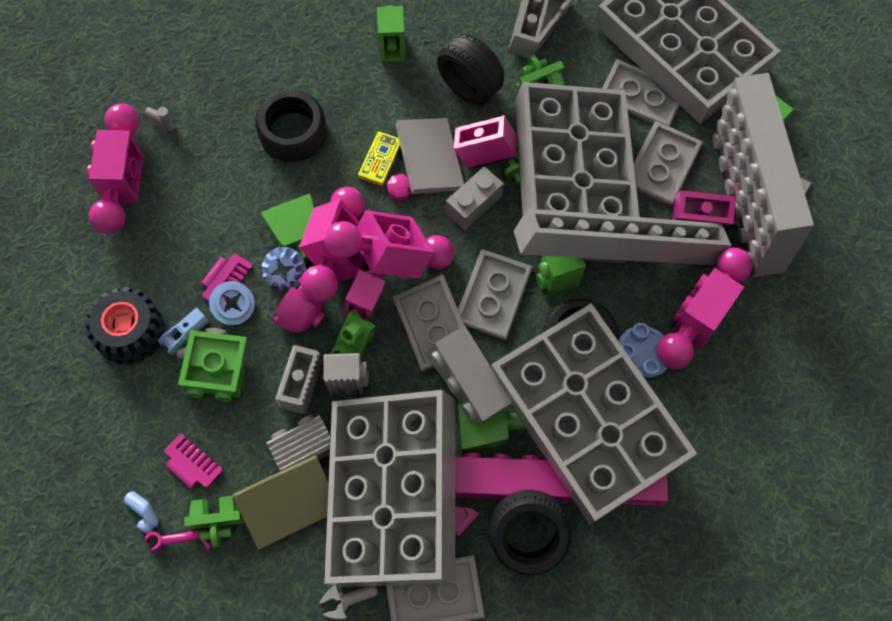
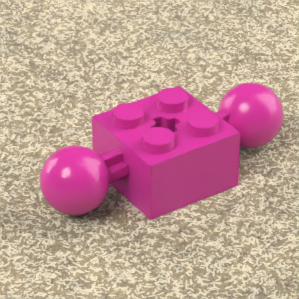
M124 103L115 104L107 110L105 125L108 130H97L96 139L91 143L92 163L87 167L88 180L91 181L97 193L102 197L101 200L95 202L90 208L89 221L96 231L103 234L115 233L123 227L126 215L119 203H137L144 156L132 135L139 128L140 117L132 106Z
M339 188L333 193L330 203L315 207L299 248L315 265L307 269L301 279V288L304 295L314 302H325L331 299L338 289V282L355 278L359 269L361 270L364 257L360 251L351 258L340 259L328 252L324 242L326 231L336 222L346 221L354 224L356 227L358 226L359 221L357 218L363 213L365 202L362 194L355 188Z
M365 210L357 227L346 221L336 222L328 228L324 238L326 249L332 256L347 259L360 251L372 273L394 275L402 278H420L426 267L432 270L445 269L452 263L455 254L453 244L446 237L434 235L426 239L412 217Z
M740 248L726 249L717 258L716 268H714L709 277L705 274L702 275L691 294L688 295L673 318L677 321L673 328L677 333H669L663 336L657 344L656 353L662 365L670 369L684 368L691 362L694 355L692 343L702 348L743 290L744 286L739 283L746 280L752 272L753 262L745 250Z

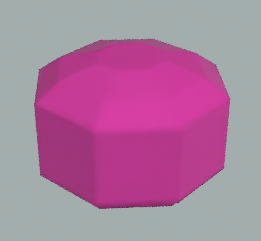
M403 174L392 176L387 183L389 197L396 201L408 200L412 194L408 177Z

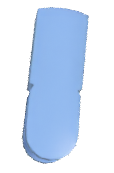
M195 308L178 324L162 334L158 342L161 346L165 345L168 348L167 352L170 355H174L177 349L182 348L188 342L190 330L200 331L209 323V320L198 308ZM180 332L182 336L175 340L173 337Z

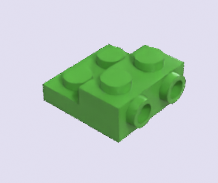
M190 330L178 382L179 387L186 391V396L201 399L204 394L215 395V400L222 402H231L232 397L240 398L245 374L243 366L249 341L247 337Z

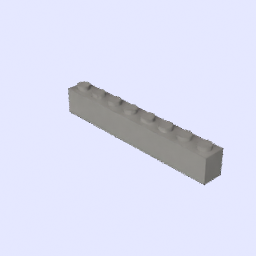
M527 209L514 229V235L522 255L714 265L719 255L732 246L722 224Z

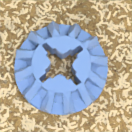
M288 247L273 249L266 255L261 265L263 277L267 280L269 286H278L279 291H282L284 287H288L289 290L292 286L294 288L298 287L301 284L298 280L306 271V264L302 256L294 249ZM279 262L284 266H294L287 272V278L283 273H274L280 267Z
M234 281L218 285L212 291L209 298L210 312L216 321H220L227 326L240 325L248 320L255 306L251 291L245 285ZM240 296L236 304L239 309L231 308L224 312L227 304L224 299L232 300Z

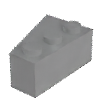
M521 0L508 52L524 58L535 55L569 9L573 0Z
M465 326L436 342L424 353L446 382L450 391L460 401L462 410L470 421L473 420L478 424L512 403Z

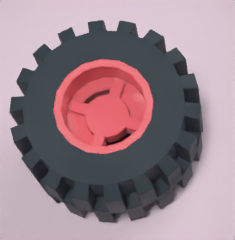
M124 287L123 291L114 288L111 294L106 292L101 294L102 299L100 301L95 299L92 303L93 310L88 309L86 313L89 320H85L84 326L88 330L86 335L91 343L107 360L110 361L112 359L115 364L121 365L123 360L126 365H133V359H136L139 363L145 361L143 355L148 353L151 357L155 353L152 349L154 345L158 348L160 347L158 337L165 333V330L162 328V326H165L161 313L147 294L144 295L138 289L132 291L130 287Z

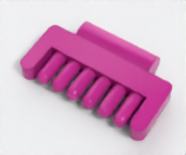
M233 254L228 261L220 257L201 282L207 288L203 293V298L209 302L212 291L221 283L227 282V280L239 283L240 281L237 279L243 281V275H248L246 269L251 270L253 268L252 264L237 254Z
M179 434L165 449V453L171 458L165 467L190 489H193L198 482L205 488H209L221 475L223 468L217 466L216 462H213L206 469L212 462V459L207 458L203 462L207 455L205 453L200 455L201 449H196L195 444L190 445L191 441H185L186 437L184 434Z

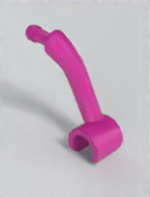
M205 530L167 536L150 532L145 536L144 540L148 542L152 538L158 537L157 545L151 548V551L158 552L164 545L200 539V532ZM202 540L207 550L212 548L209 540Z

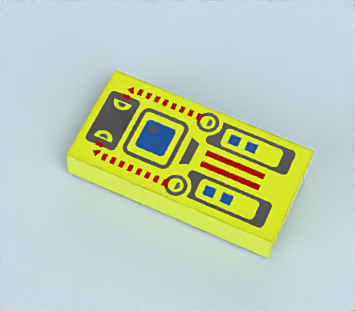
M378 131L358 173V178L383 187L401 148L399 138Z

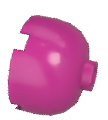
M292 286L275 311V314L278 316L272 318V321L280 327L295 333L304 332L312 325L317 328L326 316L322 312L325 302H314L304 295L301 286L298 289Z

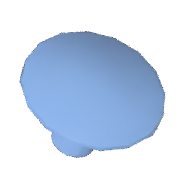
M637 323L633 328L627 329L620 336L618 342L642 376L652 378L662 374L667 369V367L661 364L656 353L657 344L664 335L644 323Z

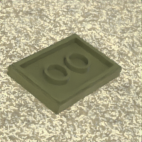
M314 455L234 493L235 503L258 550L327 517L329 482L317 456Z

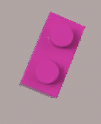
M505 116L465 125L455 130L454 150L467 168L516 156L517 134Z
M680 191L675 194L672 220L720 223L723 227L730 226L734 223L736 196Z
M359 269L345 299L342 316L347 318L348 313L354 309L362 319L370 322L382 296L386 281L382 280L380 275L372 273V271L367 270L364 272Z

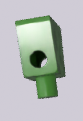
M310 193L261 212L267 228L279 246L294 249L302 256L305 263L311 262V260L303 253L299 246L314 209Z
M458 400L462 455L464 453H474L507 445L509 440L508 431L525 430V426L517 414L507 413L506 407L476 424L473 420L470 421L466 417L461 407L462 404Z

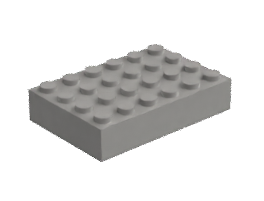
M606 0L598 6L594 25L638 67L645 71L656 84L700 125L720 110L723 105H726L728 90H731L735 78L767 73L772 69L781 52L780 49L725 0Z
M769 73L737 77L734 79L731 90H728L726 105L722 107V117L717 122L716 133L713 134V146L715 149H719L721 155L719 157V168L721 172L726 174V194L728 196H736L734 220L738 219L740 228L737 231L740 244L744 243L745 251L750 255L753 262L752 277L785 273L813 228L814 223Z
M523 82L515 99L522 214L524 215L527 209L639 217L625 90Z
M592 303L491 364L493 372L512 401L511 407L589 525L697 455V452Z
M443 390L332 401L324 584L338 587L455 583V399Z

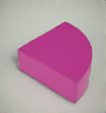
M455 507V534L459 537L479 516V513L468 507Z

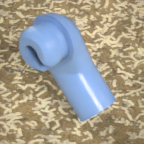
M129 492L124 498V503L143 517L138 522L137 527L146 534L152 532L154 527L157 528L159 524V519L148 501L136 492Z

